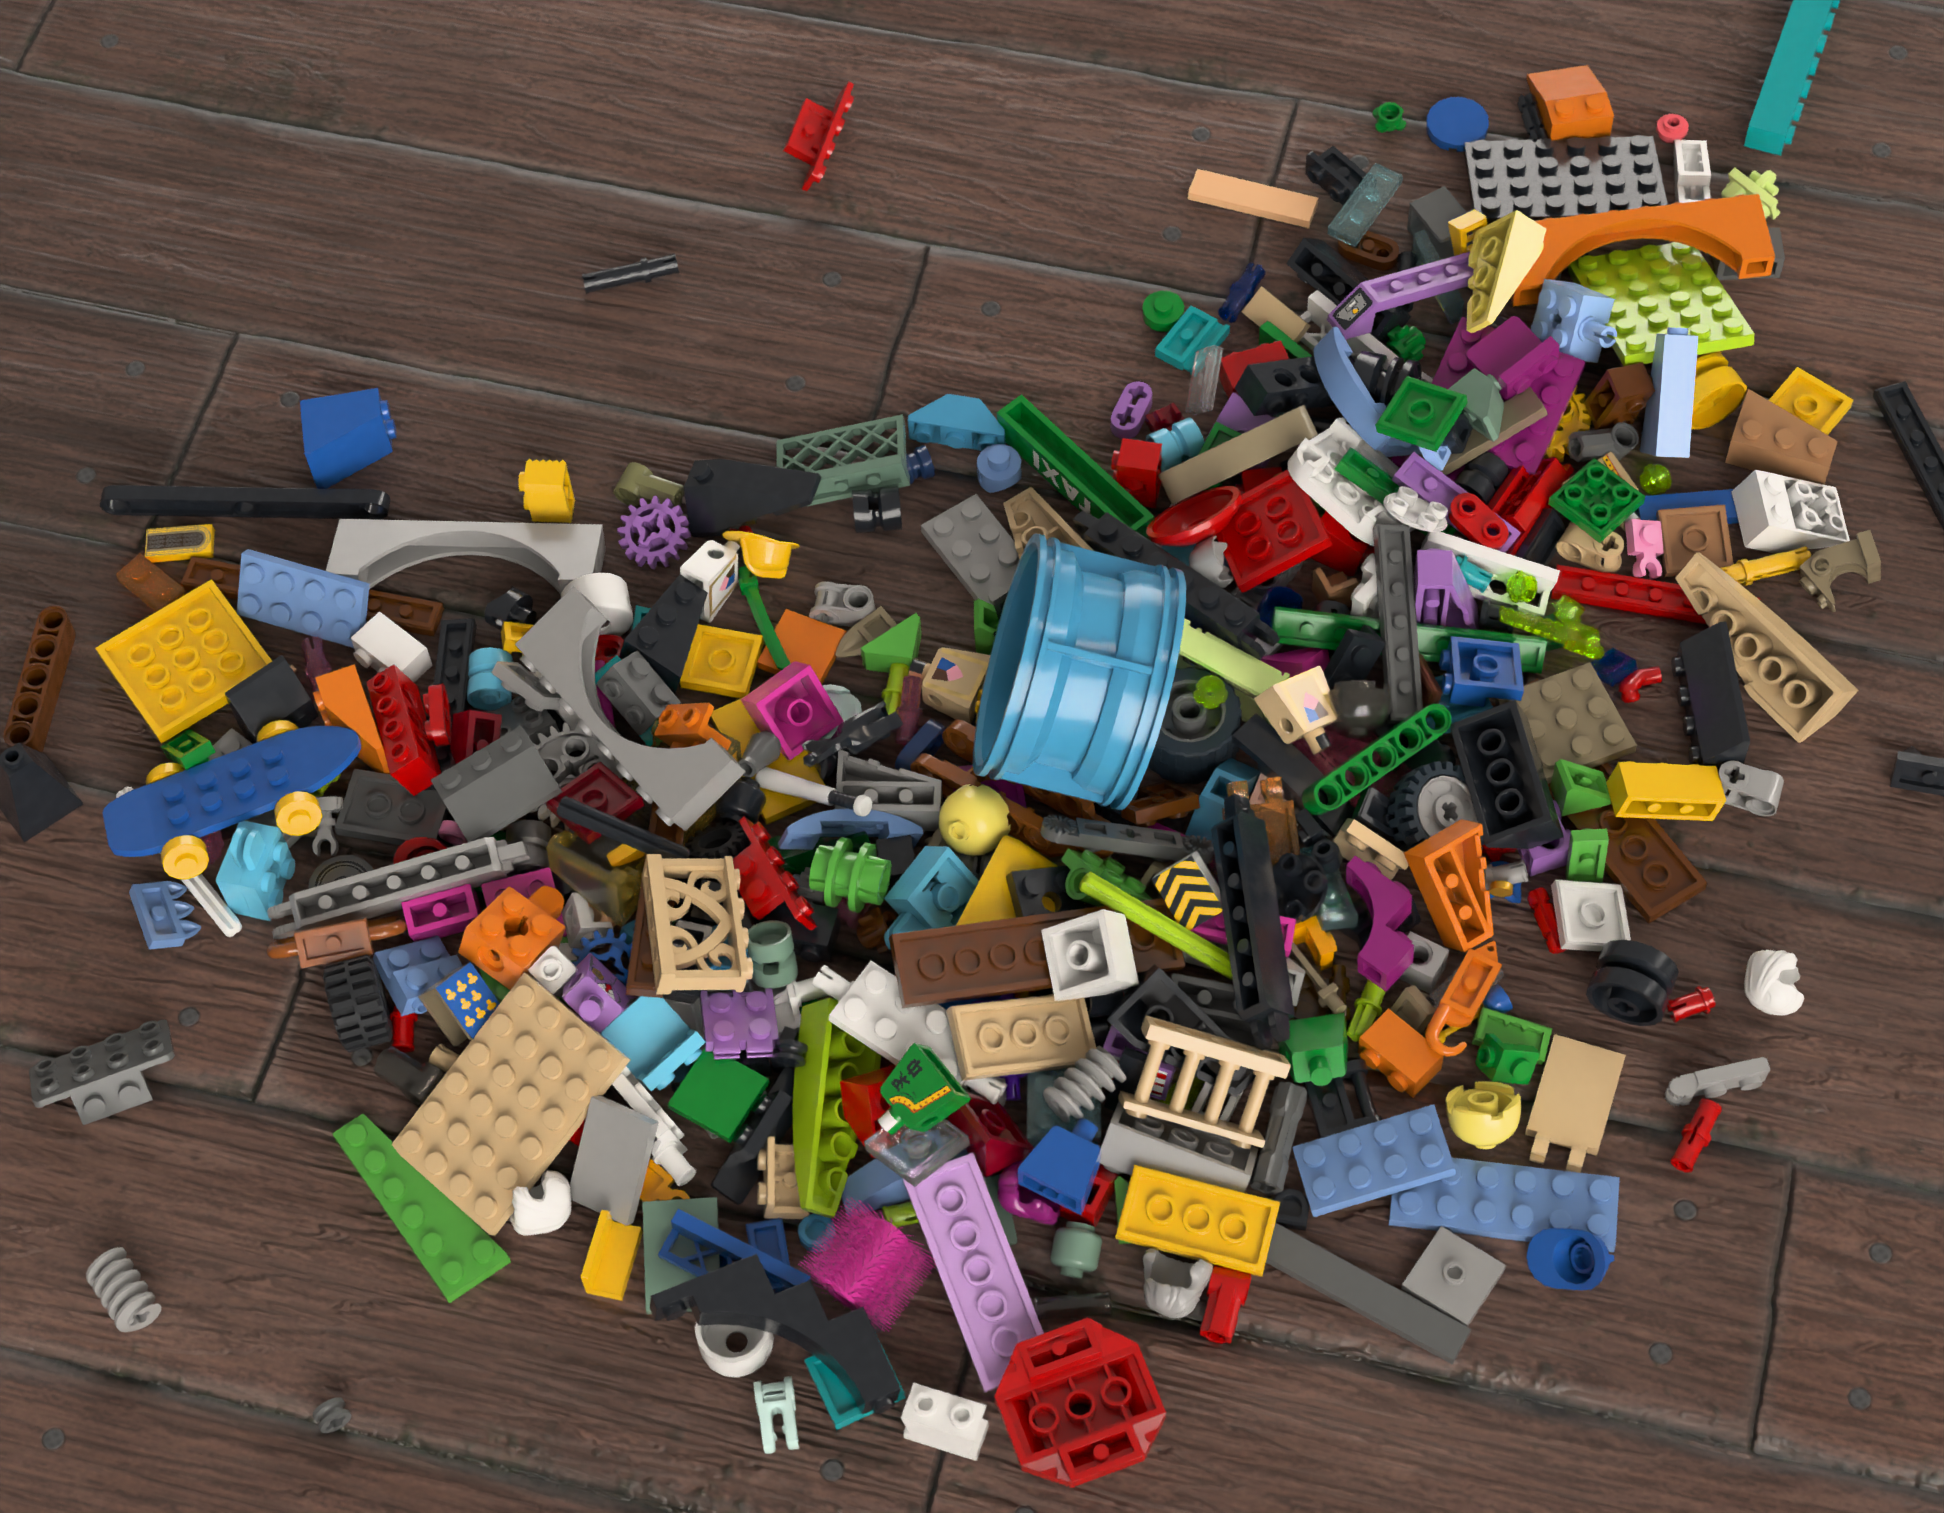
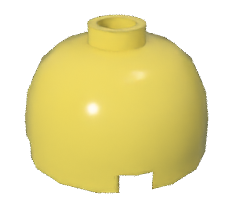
M967 784L949 795L943 803L939 812V829L944 841L956 852L969 856L984 855L995 849L1002 837L1009 834L1011 824L1008 826L1007 815L1010 812L1008 805L1000 794L989 786L980 785L977 787Z
M1475 1082V1089L1464 1091L1463 1085L1458 1086L1450 1091L1446 1097V1113L1450 1127L1458 1138L1468 1144L1475 1145L1479 1149L1494 1148L1497 1144L1504 1142L1512 1136L1519 1124L1521 1116L1519 1093L1514 1095V1088L1510 1085L1499 1082Z

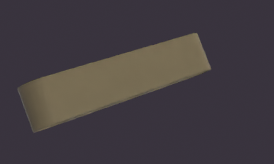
M1302 405L1158 474L1173 505L1301 444L1305 437L1309 440L1317 436L1318 433L1305 405Z

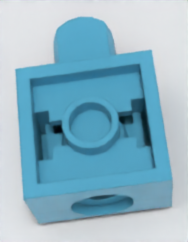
M245 820L238 823L215 880L228 907L233 913L271 921L267 913L268 908L282 903L283 888L287 879H291L294 874L295 860L290 853L280 828Z
M925 846L884 899L899 914L884 934L885 944L889 950H891L889 942L891 934L956 926L979 880L949 847Z

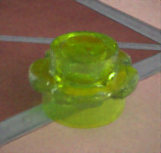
M1648 464L1640 475V484L1648 494H1663L1666 492V489H1670L1672 484L1670 472L1660 464Z
M1522 570L1517 571L1515 575L1511 576L1506 585L1510 600L1514 603L1530 602L1537 592L1536 578L1532 575L1524 574Z
M1562 595L1558 602H1553V606L1556 609L1554 615L1562 622L1571 625L1573 621L1577 623L1582 621L1580 617L1584 613L1585 608L1574 599Z
M1208 675L1198 681L1193 697L1198 704H1203L1208 709H1214L1220 703H1224L1227 700L1228 691L1225 689L1224 682L1219 677ZM1213 692L1214 694L1209 696L1207 693Z

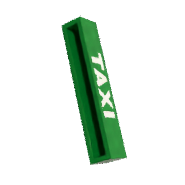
M1022 394L997 412V421L1005 430L1006 443L1013 447L1029 465L1080 512L1084 511L1097 519H1100L1107 512L1150 540L1146 530L1148 525L1154 520V516Z

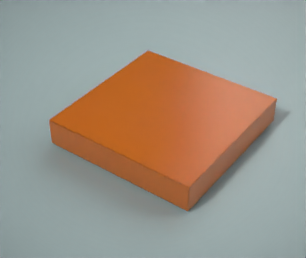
M786 609L775 628V633L790 663L796 661L810 665L821 684H823L837 658L835 656L837 647L847 631ZM765 646L757 661V666L759 669L776 675L781 670L777 668L767 646Z

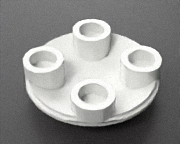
M1401 486L1397 493L1389 494L1384 498L1383 503L1387 511L1409 527L1427 532H1441L1447 527L1445 517L1448 509L1441 503H1428L1419 498L1417 492L1411 488Z

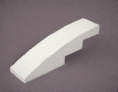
M1674 140L1675 202L1686 203L1711 198L1709 187L1711 172L1707 142L1701 140Z

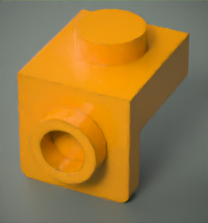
M1317 915L1303 922L1296 923L1293 936L1294 944L1298 945L1305 942L1316 966H1321V971L1332 967L1334 952L1337 951V946L1331 932L1325 933Z

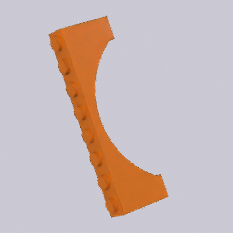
M1741 194L1728 198H1708L1702 201L1675 202L1670 205L1643 206L1637 209L1610 210L1604 213L1578 214L1570 217L1535 221L1536 223L1546 228L1543 240L1544 248L1511 296L1513 306L1538 304L1544 279L1555 280L1566 267L1585 253L1613 242L1628 239H1662L1694 247L1725 263L1737 272L1738 279L1770 276L1775 253L1759 194Z

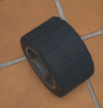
M1195 667L1176 669L1161 729L1148 764V768L1154 773L1159 774L1161 778L1172 780L1179 784L1208 782L1216 767L1230 758L1236 759L1239 747L1232 743V735L1241 728V702L1239 697L1236 696L1234 688L1224 681V678L1211 673L1209 670L1195 669Z

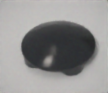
M1293 853L1282 855L1279 861L1272 867L1279 916L1296 919V923H1300L1311 918L1324 903L1328 890L1327 876L1319 862L1309 856L1295 855Z

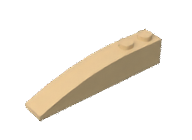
M1696 553L1675 578L1696 612L1702 615L1709 627L1718 622H1727L1736 671L1745 683L1744 688L1749 696L1798 743L1803 742L1833 719L1859 691L1784 620L1701 553Z

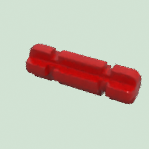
M1540 887L1528 892L1527 900L1531 909L1535 910L1533 914L1543 937L1548 940L1546 944L1552 954L1565 952L1567 949H1561L1555 909L1548 902L1550 898L1546 889Z

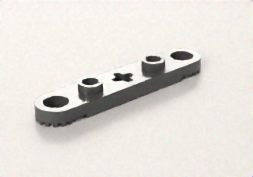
M1056 815L1044 817L1040 830L1041 836L1048 841L1082 847L1091 852L1106 850L1147 856L1159 862H1169L1170 860L1179 861L1197 850L1205 864L1212 863L1215 857L1212 840H1207L1206 837L1200 839L1198 835L1197 838L1194 835L1184 837L1178 832L1076 818V821L1072 819L1068 820V817L1062 819L1061 815L1058 818Z

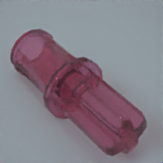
M905 676L903 678L901 706L896 708V712L904 725L896 731L895 743L907 745L918 732L919 717L923 715V710L919 709L922 683L920 677Z

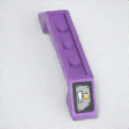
M1470 252L1361 282L1328 314L1327 321L1332 327H1338L1345 340L1371 333L1376 312L1467 287L1468 279L1473 276V268L1468 266Z

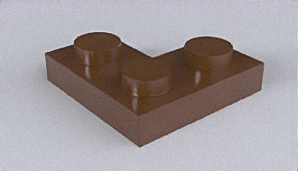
M1169 781L1138 788L1136 791L1139 793L1138 799L1131 801L1125 809L1121 810V816L1138 827L1152 826L1156 824L1157 819L1165 817L1171 819L1182 818L1188 815V811L1199 809V796Z

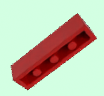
M1556 457L1542 459L1535 475L1531 474L1501 516L1502 519L1520 532L1527 531L1567 474V471Z

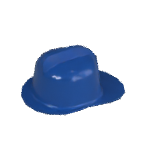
M1543 1229L1534 1235L1527 1250L1528 1266L1535 1279L1545 1286L1556 1289L1581 1291L1593 1289L1601 1283L1609 1268V1264L1615 1260L1614 1255L1609 1254V1250L1603 1240L1597 1235L1581 1229Z

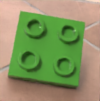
M1068 848L1061 859L1071 869L1066 878L1065 887L1067 894L1072 899L1097 907L1106 906L1079 889L1084 875L1087 872H1092L1140 901L1152 900L1144 892L1146 886L1139 880L1123 873L1125 867L1110 857L1102 860L1098 855L1089 850H1084L1081 853Z

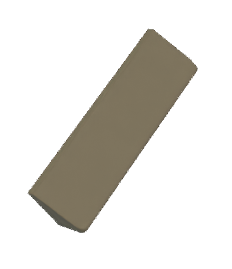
M1529 387L1524 392L1504 402L1499 438L1492 442L1473 428L1463 453H1451L1444 469L1440 472L1448 475L1547 416L1546 408L1532 388Z

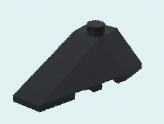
M1155 964L1138 980L1139 985L1131 987L1107 1018L1134 1047L1147 1053L1151 1045L1148 1043L1149 1039L1145 1038L1141 1030L1145 1015L1230 1039ZM1170 1046L1169 1050L1164 1051L1162 1060L1182 1069L1186 1056L1183 1053L1184 1049ZM1205 1056L1204 1060H1200L1195 1076L1214 1086L1221 1066L1218 1063L1219 1059ZM1240 1066L1239 1070H1235L1227 1093L1238 1097L1255 1079L1256 1075L1253 1074V1069Z

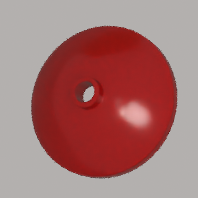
M1222 486L1192 495L1159 514L1148 525L1146 533L1151 542L1163 546L1185 547L1198 544L1205 539L1215 536V534L1228 525L1239 509L1242 501L1241 493L1234 486Z

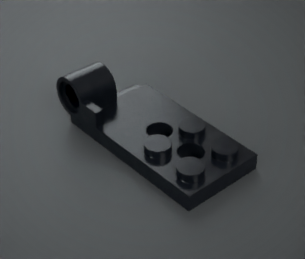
M1066 865L1010 872L1006 876L1016 917L1054 913L1043 906V896L1052 899L1055 904V912L1084 909V902L1072 899L1066 892V878L1071 869ZM1053 988L1035 990L1036 997L1054 995ZM1117 991L1108 995L1085 997L1089 1018L1109 1016L1123 998V991Z

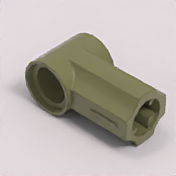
M630 462L615 486L613 493L618 500L629 506H638L641 498L647 504H650L653 496H657L660 504H663L668 498L671 500L673 507L682 504L684 485L654 476L646 466Z

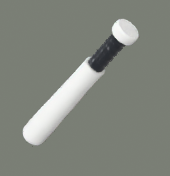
M765 767L758 771L755 776V780L760 784L761 788L829 806L837 805L854 810L856 815L862 817L867 816L872 808V800L866 795L852 796L838 792L835 788Z

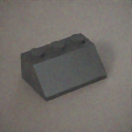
M522 725L431 779L435 789L468 842L490 837L563 792Z

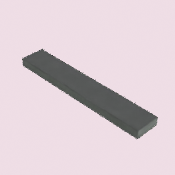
M1377 523L1373 527L1380 634L1386 643L1382 649L1387 724H1398L1414 712L1423 709L1410 528L1408 525Z
M1275 1223L1266 1259L1267 1264L1453 1365L1471 1333L1469 1327Z

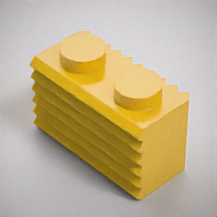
M531 459L527 460L525 472H520L519 491L524 492V509L530 510L532 521L571 523L575 498L566 462L564 460L561 462L557 460L554 462L548 460L546 462L544 459L540 462L537 459L534 461Z

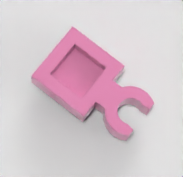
M1631 519L1625 522L1628 555L1636 556V562L1633 565L1634 577L1641 578L1645 576V567L1649 570V578L1651 580L1660 577L1662 567L1656 557L1664 554L1661 521Z

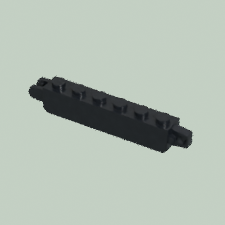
M1081 511L1073 519L1075 531L1096 552L1151 566L1159 564L1166 566L1168 570L1170 568L1182 570L1186 581L1185 619L1191 621L1190 626L1197 629L1199 627L1202 629V633L1208 632L1258 660L1266 652L1261 644L1255 641L1257 638L1270 646H1274L1280 640L1275 630L1260 620V613L1106 512L1100 519H1097Z
M1233 794L1224 799L1225 820L1215 824L1211 829L1237 1013L1243 1021L1250 1023L1254 1043L1262 1051L1272 1047V1037L1278 1043L1290 1039L1289 1019L1294 1017L1295 1014L1265 820L1255 817L1254 811L1250 807L1249 799Z

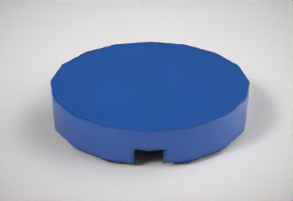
M1449 97L1438 101L1431 107L1426 120V131L1430 140L1441 149L1449 150V148L1457 149V152H1464V142L1485 140L1489 128L1488 115L1484 108L1474 100L1464 97Z

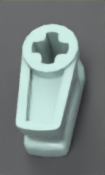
M792 1376L784 1377V1381L762 1384V1381L754 1382L755 1401L760 1418L765 1454L776 1451L775 1441H777V1436L774 1432L773 1417L777 1413L783 1415L784 1425L782 1430L785 1434L788 1449H799L795 1416L796 1401Z

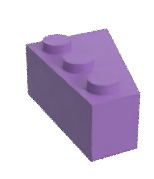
M1438 548L1417 550L1413 578L1417 623L1479 630L1478 605L1453 551L1440 550Z

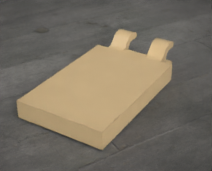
M1554 1034L1525 1135L1535 1137L1529 1161L1544 1165L1550 1142L1571 1148L1565 1171L1580 1173L1586 1153L1597 1156L1626 1055Z

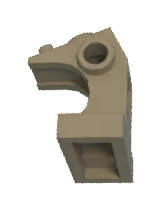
M1871 530L1857 533V539L1816 551L1800 566L1801 579L1799 582L1810 596L1816 593L1818 596L1816 598L1818 600L1817 605L1821 609L1827 606L1831 612H1836L1835 600L1830 587L1834 579L1843 573H1858L1866 578L1868 584L1881 580V560Z

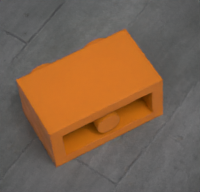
M1389 1008L1359 1038L1358 1053L1361 1060H1365L1366 1065L1371 1069L1377 1068L1386 1075L1389 1083L1397 1091H1405L1412 1098L1442 1069L1444 1056L1434 1052L1427 1044L1426 1038Z

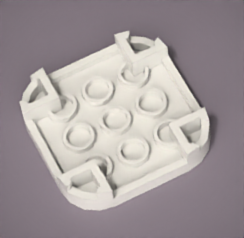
M1344 417L1337 418L1330 428L1311 440L1305 437L1289 459L1288 471L1299 487L1350 533L1361 541L1374 546L1373 527L1377 523L1405 524L1392 516L1383 504L1336 471L1335 467L1351 447L1391 477L1394 476L1399 468L1382 452L1374 450L1349 424H1346Z

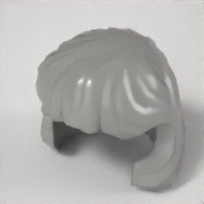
M1150 1248L1145 1250L1143 1256L1144 1300L1150 1309L1163 1316L1182 1318L1189 1315L1199 1302V1297L1211 1278L1213 1271L1212 1263L1203 1259H1199L1195 1264L1183 1263L1180 1260L1168 1258L1160 1254L1157 1249Z

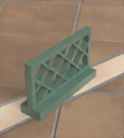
M903 414L776 440L777 467L819 473L822 477L811 505L851 498L852 490L871 489L875 493L880 488L910 486V475L907 470L906 433ZM897 428L888 439L880 436L887 429ZM854 436H865L856 446L849 443ZM873 441L881 445L873 454L865 451ZM824 442H833L825 452L817 449ZM841 448L850 451L840 461L833 457ZM802 449L793 459L786 456V450ZM889 450L897 453L896 455L883 457ZM810 454L817 457L809 467L801 464ZM858 456L865 459L862 462L852 463ZM826 463L834 466L833 468L819 470Z

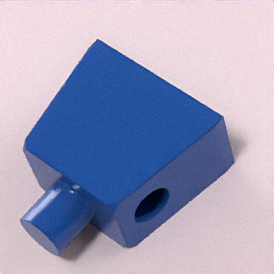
M1080 1118L1072 1132L1059 1126H1053L1019 1166L1018 1184L1082 1215L1101 1162V1148L1092 1143L1098 1131L1096 1125Z

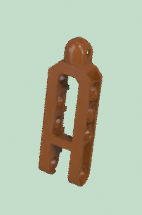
M956 719L943 731V741L953 753L973 764L976 727L966 721ZM921 753L910 766L912 772L942 780L943 797L946 799L953 793V788L958 790L967 784L979 787L983 785L981 783L983 781H997L991 779L989 773L985 777L975 775L973 766L966 772L947 760L942 762L927 753ZM1020 784L1023 786L1024 793L1075 821L1076 818L1110 822L1095 813L1094 802ZM999 792L1008 805L1010 812L1007 815L1008 826L1011 824L1009 835L1048 857L1064 856L1068 848L1084 852L1085 849L1082 847L1058 844L1043 838L1040 830L1044 818L1035 814L1034 809L1031 807L1026 809L1008 799L1006 793ZM1101 850L1093 853L1103 859L1112 855L1113 851Z

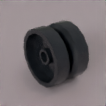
M1612 940L1603 945L1596 965L1597 970L1593 972L1586 992L1589 1002L1601 1013L1626 1024L1651 1026L1661 1022L1669 1001L1668 995L1672 993L1679 973L1675 962L1658 949L1638 941Z

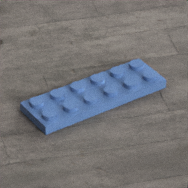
M1452 1158L1457 1175L1391 1195L1389 1225L1433 1231H1438L1442 1226L1452 1233L1530 1242L1534 1235L1543 1229H1581L1597 1235L1605 1242L1609 1252H1614L1616 1247L1620 1177Z

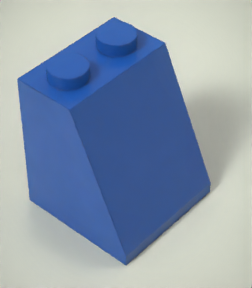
M378 388L300 400L304 453L317 488L327 489L393 452L391 439L397 438L394 419H391L388 400L382 401Z

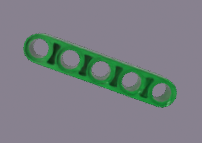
M1432 704L1411 714L1309 785L1302 795L1304 808L1313 815H1322L1343 805L1443 735L1452 723L1449 710L1443 705ZM1426 715L1433 718L1435 722L1434 730L1427 725ZM1400 733L1407 737L1408 748L1401 745L1399 741ZM1373 751L1380 755L1382 760L1381 767L1373 762ZM1346 770L1354 775V786L1346 781ZM1319 789L1327 794V805L1320 802L1318 798Z

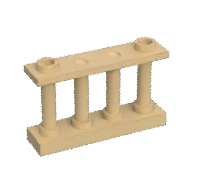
M1145 1015L1141 1030L1145 1038L1149 1039L1148 1043L1151 1046L1135 1095L1120 1091L1118 1098L1122 1107L1126 1109L1125 1112L1141 1119H1146L1147 1115L1227 1137L1230 1138L1232 1144L1242 1148L1250 1149L1252 1145L1263 1148L1265 1140L1260 1131L1253 1128L1269 1081L1274 1080L1275 1076L1287 1078L1291 1065L1285 1055L1268 1050L1261 1051L1254 1046ZM1170 1046L1184 1049L1183 1053L1186 1056L1170 1105L1151 1100L1149 1097L1164 1051L1169 1050ZM1205 1056L1219 1059L1218 1063L1221 1066L1205 1114L1203 1115L1186 1110L1184 1107L1199 1062L1204 1060ZM1240 1066L1253 1069V1074L1256 1076L1238 1125L1221 1120L1219 1116L1234 1071L1239 1070Z

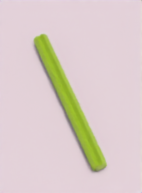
M1087 872L1080 882V891L1117 913L1125 914L1127 919L1233 981L1229 953L1092 872Z

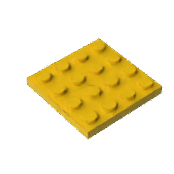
M212 579L95 648L100 658L161 744L227 705L228 700L225 692L272 662Z

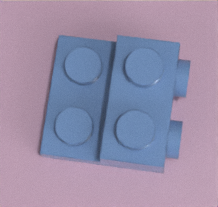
M439 936L378 951L373 956L378 973L401 1016L427 1012L428 1010L418 996L452 970L463 966L457 955L449 956Z

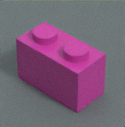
M470 883L401 902L408 933L414 942L435 936L442 938L463 932L482 912L478 894Z

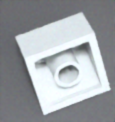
M1102 909L1041 930L1056 1001L1108 995L1139 985L1125 914Z

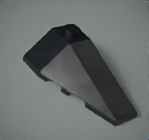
M727 459L695 460L684 485L690 533L693 537L721 536L725 531H730L732 526L741 523L750 526L757 523L758 517L770 513L779 516L811 505L822 477L819 473Z

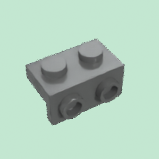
M638 650L614 664L597 682L600 690L638 735L645 733L659 720L661 713L667 705L681 704L680 700Z

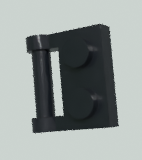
M1365 1060L1348 1061L1346 1075L1332 1078L1331 1082L1327 1085L1318 1086L1312 1081L1303 1082L1308 1092L1307 1097L1319 1139L1383 1120L1382 1116L1377 1115L1366 1078L1368 1069ZM1342 1079H1352L1363 1118L1354 1119Z

